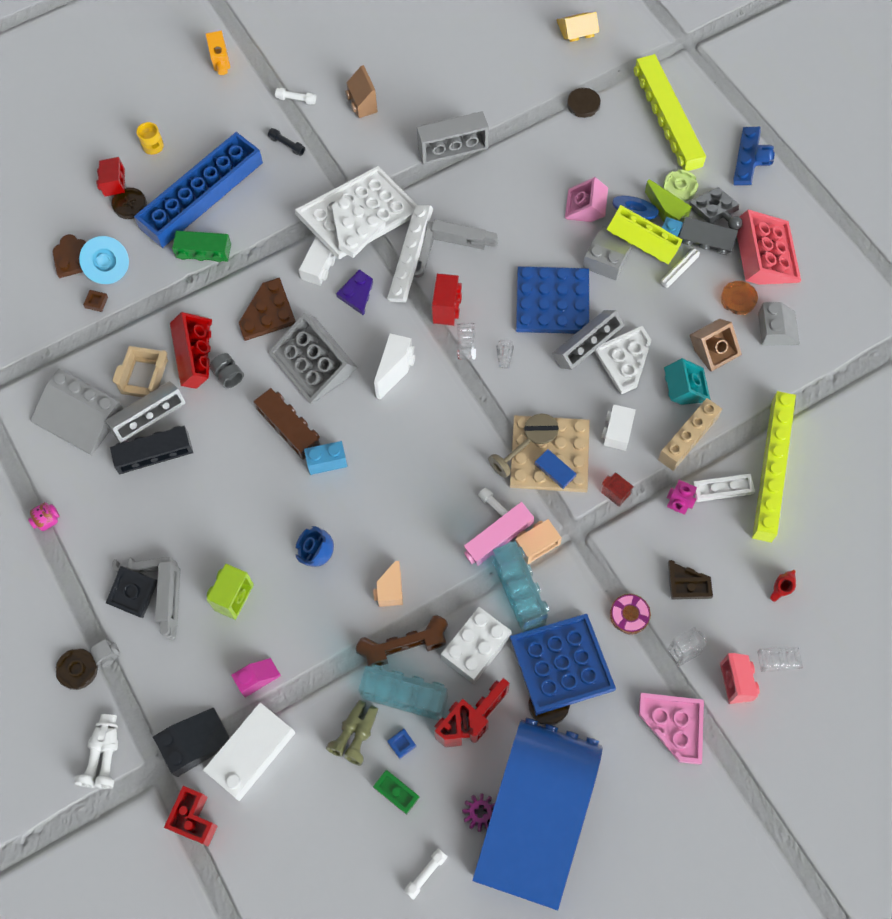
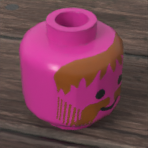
M44 502L30 510L31 518L28 521L34 529L38 528L41 531H45L58 523L60 515L53 504L49 505L47 502Z

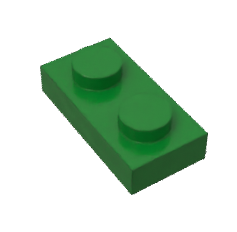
M385 770L373 786L376 791L406 815L420 798L419 795L388 770Z

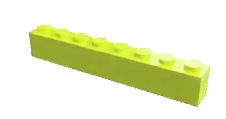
M653 54L636 59L634 74L640 81L641 89H644L647 101H650L652 105V111L658 118L659 126L664 130L666 140H669L671 144V150L677 157L678 165L686 171L703 167L706 155L656 55Z
M777 391L771 401L752 539L772 543L778 533L796 399L795 394Z

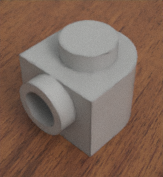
M106 639L90 649L96 665H102V667L112 664L120 653L117 645Z

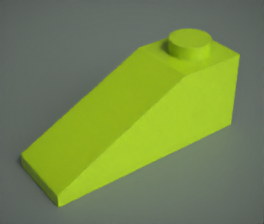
M648 179L645 193L651 203L657 207L661 220L664 222L666 217L684 223L685 217H689L692 206Z

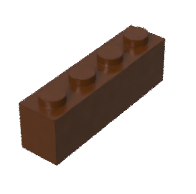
M270 388L253 401L256 410L300 458L304 460L306 458L304 449L320 446V436L314 429L310 430L307 427L308 424L303 417L299 418L295 414L296 411L291 404L287 405L279 392L275 393Z

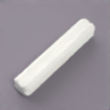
M695 248L691 249L661 279V285L668 288L699 257L700 252Z

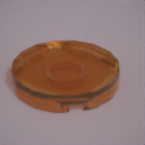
M744 281L728 283L721 294V303L724 308L737 315L751 312L758 301V294L755 288Z

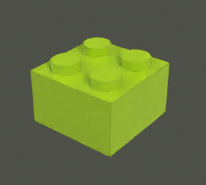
M225 564L223 569L221 568L218 571L214 586L209 588L206 600L214 611L236 620L254 584L247 572Z

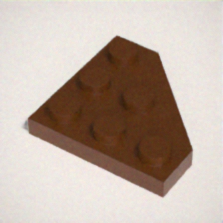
M280 277L262 283L240 319L239 326L245 341L290 327L296 322Z

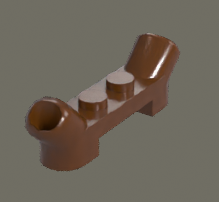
M434 615L424 631H411L405 637H391L382 644L362 637L356 646V653L366 658L368 668H375L388 664L386 656L425 644L427 652L446 645L444 632L448 627V623L441 616Z

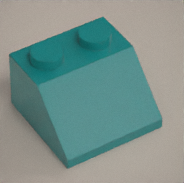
M683 358L664 367L665 380L669 390L668 396L671 401L680 405L703 403L706 398L711 400L703 367Z

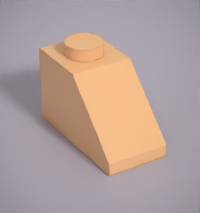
M395 561L377 581V589H373L374 601H378L379 607L403 605L399 561Z

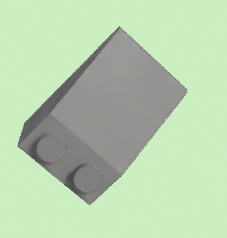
M602 226L585 255L583 268H589V271L617 280L633 244H629L619 236L613 235L610 231L606 230L607 227Z

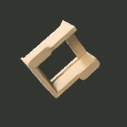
M129 346L123 364L117 366L113 377V382L117 385L120 393L144 397L158 389L168 362L167 352L164 350L159 351ZM136 362L156 365L149 388L128 385Z

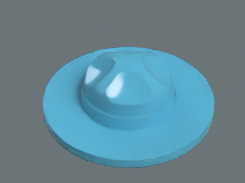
M98 236L84 244L80 252L79 262L83 273L90 280L99 284H112L119 281L126 274L129 266V257L126 249L119 241L107 236Z

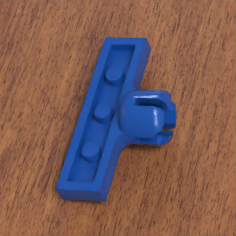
M760 126L743 127L733 180L734 186L752 185L755 167L770 166L774 162L770 161L774 160V146L759 145Z

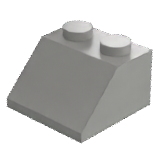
M763 302L758 312L762 345H799L795 311L782 302Z

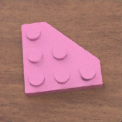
M640 693L639 716L678 762L701 765L704 700Z

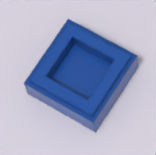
M402 729L387 741L399 759L417 747L405 729Z

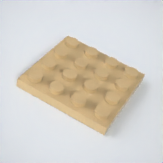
M514 415L512 451L527 439L524 427L527 420L532 416ZM554 418L559 427L558 434L554 440L545 444H537L531 441L511 459L510 488L587 493L590 420ZM547 449L576 473V477L564 489L535 465V461Z

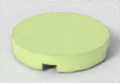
M681 169L669 172L665 177L663 188L682 201H687L696 194L698 183L694 174Z

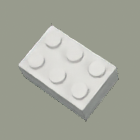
M478 607L441 653V660L474 685L508 642L512 631Z

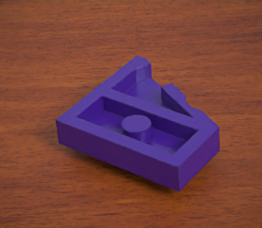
M359 269L336 295L340 300L364 315L370 290L373 286V278Z

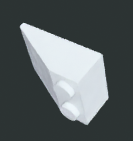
M389 334L374 380L377 399L380 400L408 373L410 366L414 365L415 355L413 353L415 347L412 346V338Z

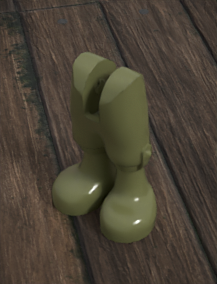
M362 700L356 703L347 719L342 722L343 732L336 740L329 742L326 750L330 753L342 757L350 736L355 733V737L344 757L349 762L361 766L364 761L360 753L361 744L371 736L370 731L379 709L371 705L364 720L360 719L366 702Z

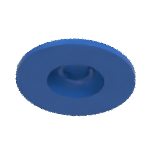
M617 196L612 202L615 209L618 210L619 206L622 205L645 219H654L659 213L657 207L652 203L633 196Z

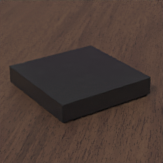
M120 566L106 604L144 618L158 580Z

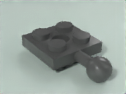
M719 187L689 201L692 209L708 223L724 218L728 222L730 229L738 230L742 227V219L731 215L739 210V204Z

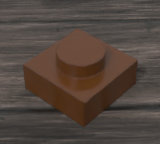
M89 290L83 305L85 309L102 312L108 295Z

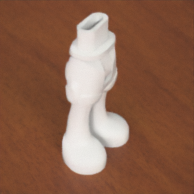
M100 715V720L96 723V727L87 744L90 749L87 769L84 774L75 776L73 784L89 788H95V786L101 789L113 788L114 780L110 776L112 754L117 751L119 742L117 739L118 725H116V715ZM103 753L100 774L96 777L100 754Z

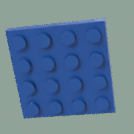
M518 266L516 332L576 334L589 323V268Z
M588 614L510 636V641L536 715L616 690Z

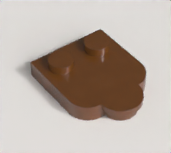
M68 234L63 236L60 244L54 247L53 257L59 278L83 272L80 267L79 256L82 247L86 243L85 240L77 239L74 235Z

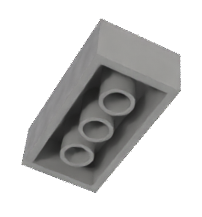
M483 111L417 127L418 150L423 165L488 149L489 126Z

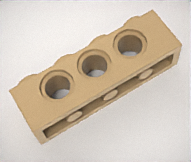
M706 398L663 448L658 461L674 471L717 421L722 408Z

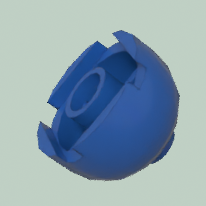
M311 526L313 527L312 529H305L299 536L295 547L298 549V555H295L298 562L310 567H318L327 563L334 551V541L327 531Z

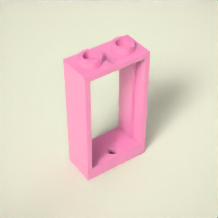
M520 502L464 545L466 558L471 564L476 563L479 566L512 541L520 532L525 531L534 524V516Z

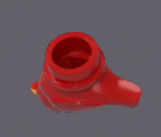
M795 570L787 571L777 577L774 583V591L770 596L773 602L782 596L794 592L796 588Z

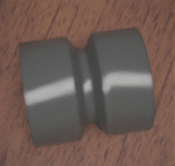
M228 353L218 355L210 363L211 371L218 377L224 388L236 386L244 377V373Z

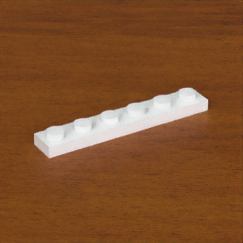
M415 205L387 297L390 302H406L428 222L433 212L431 205Z

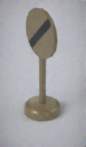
M542 413L530 417L524 427L527 439L504 459L497 454H492L488 457L492 468L501 477L507 478L511 472L507 462L531 441L537 444H545L554 440L559 430L558 423L554 417Z

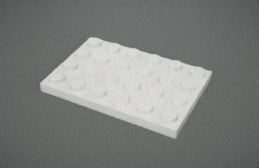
M377 166L295 209V215L339 260L347 254L338 248V239L332 216V205L342 195L385 221V227L371 241L411 220L414 207L417 204Z

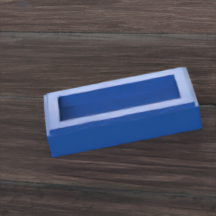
M549 449L535 461V465L562 489L576 477V473Z

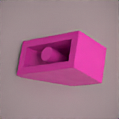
M269 658L248 664L231 676L242 695L246 698L281 675L272 659Z

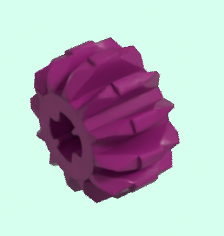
M480 793V800L478 801L476 796L472 795L473 804L467 800L465 801V805L470 809L462 810L463 814L469 815L464 818V822L467 823L472 820L469 828L472 830L477 824V830L481 832L482 825L485 826L486 830L488 829V822H490L495 803L489 805L492 800L491 796L487 797L486 801H483V793ZM480 807L483 808V812H487V814H483L482 818H478V814L475 815L474 813Z

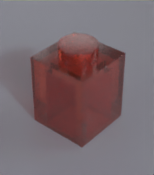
M615 472L611 477L608 475L604 479L601 493L620 507L631 495L634 486Z

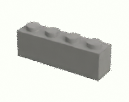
M604 310L555 350L552 355L560 368L572 370L625 325L616 310Z
M169 381L109 417L105 422L116 439L122 443L180 408L186 402L179 389Z

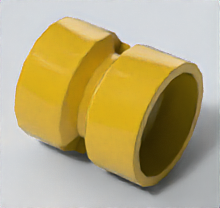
M145 122L138 126L136 133L143 151L150 155L161 152L164 148V143L157 125L152 122Z

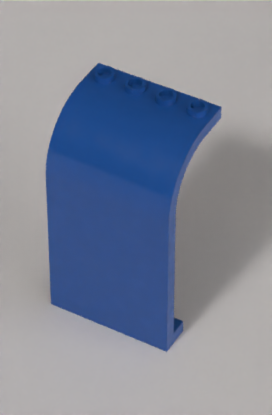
M526 717L525 720L521 719L472 881L558 911L593 792L603 747L599 745V741L587 737L586 740L578 738L579 734L566 731L565 734L559 732L556 726L546 724V727L537 725V720Z

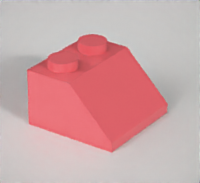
M728 653L720 663L729 704L754 701L760 691L759 685L754 681L753 677L755 673L753 662L750 661L749 655Z

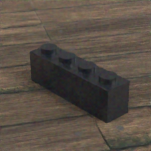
M185 425L175 426L171 430L164 432H155L147 437H137L133 441L117 443L115 446L110 447L114 468L119 475L193 453L189 433Z

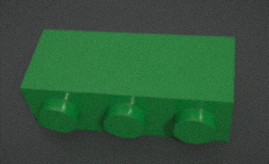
M176 231L172 249L176 258L182 260L196 259L199 261L228 262L231 241L228 234Z

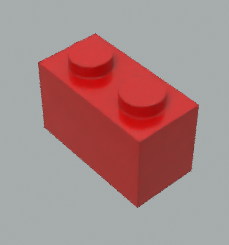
M114 157L100 160L99 168H97L98 180L96 181L98 189L102 191L105 197L125 193V168L120 158Z

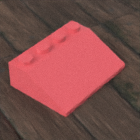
M749 209L739 216L742 219V227L738 229L737 239L745 281L759 285L801 282L789 221Z

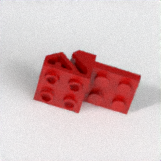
M502 678L500 682L496 680L489 688V695L486 698L482 696L476 703V709L464 699L459 703L457 701L454 702L448 710L450 712L445 719L442 717L434 726L436 728L434 731L435 739L444 747L462 746V738H470V741L473 743L478 742L488 730L489 721L486 718L507 695L510 683L505 678ZM462 714H463L464 730H467L466 716L468 717V727H469V731H468V732H463V731L461 730V728H462V719H461L460 716H461Z

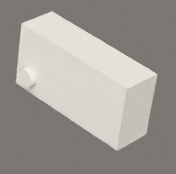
M259 703L203 771L240 801L293 737L295 732L267 707Z

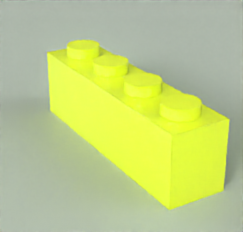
M622 205L619 206L606 229L613 235L619 236L629 244L635 245L645 253H649L659 261L667 264L670 263L682 243V239Z

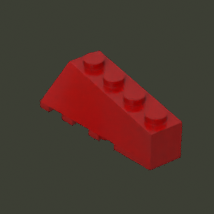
M181 312L170 322L180 385L197 389L209 378L210 359L208 358V353L211 349L209 339L212 332L210 331L212 319Z

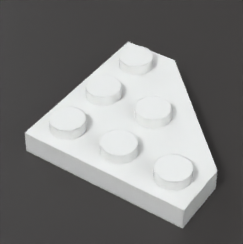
M343 195L332 205V216L338 239V248L354 258L385 227V221Z
M643 326L603 343L594 351L620 395L638 386L651 344V338Z

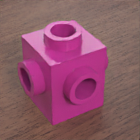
M679 480L675 489L671 487L666 497L670 499L667 507L685 515L687 509H692L695 504L696 498L693 496L697 487Z

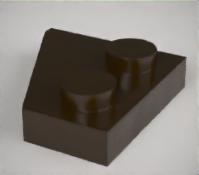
M673 560L668 561L671 600L712 599L713 591L710 576L697 573L689 567L685 568L675 564Z

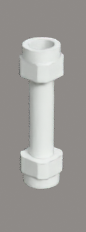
M281 87L277 88L275 92V97L280 100L289 98L306 101V104L315 105L316 94L310 92L300 94L286 91V88Z
M484 488L480 491L478 496L484 503L488 502L501 516L508 512L493 497V493L490 490Z
M437 848L431 855L432 859L414 882L410 881L403 890L413 900L419 894V888L438 865L441 866L447 859V856L440 849Z

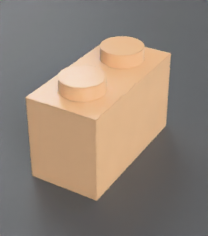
M547 519L544 522H537L527 532L526 530L520 532L516 536L515 547L526 563L529 564L559 546L562 537L550 520Z

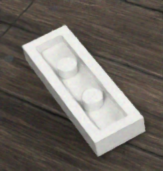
M751 474L693 481L692 484L697 487L695 492L696 502L752 495L755 493Z

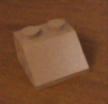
M362 65L347 81V90H345L347 99L351 100L352 110L354 113H357L359 118L378 112L375 88L365 66Z
M719 318L690 334L694 351L710 371H714L742 355L733 324L730 321Z

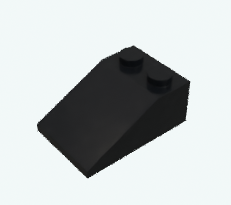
M213 707L169 726L154 735L153 739L171 774L179 777L217 754L230 739V736Z

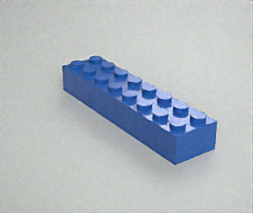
M235 132L134 216L139 229L163 248L175 238L176 231L186 229L263 163L260 150L238 132Z

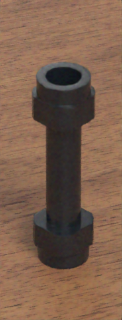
M271 128L268 131V137L274 142L278 140L291 148L296 155L302 156L304 154L305 147L301 143H294L282 136L277 129Z

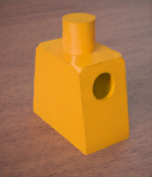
M222 30L206 33L214 70L218 71L219 75H225L228 73L227 69L231 67Z

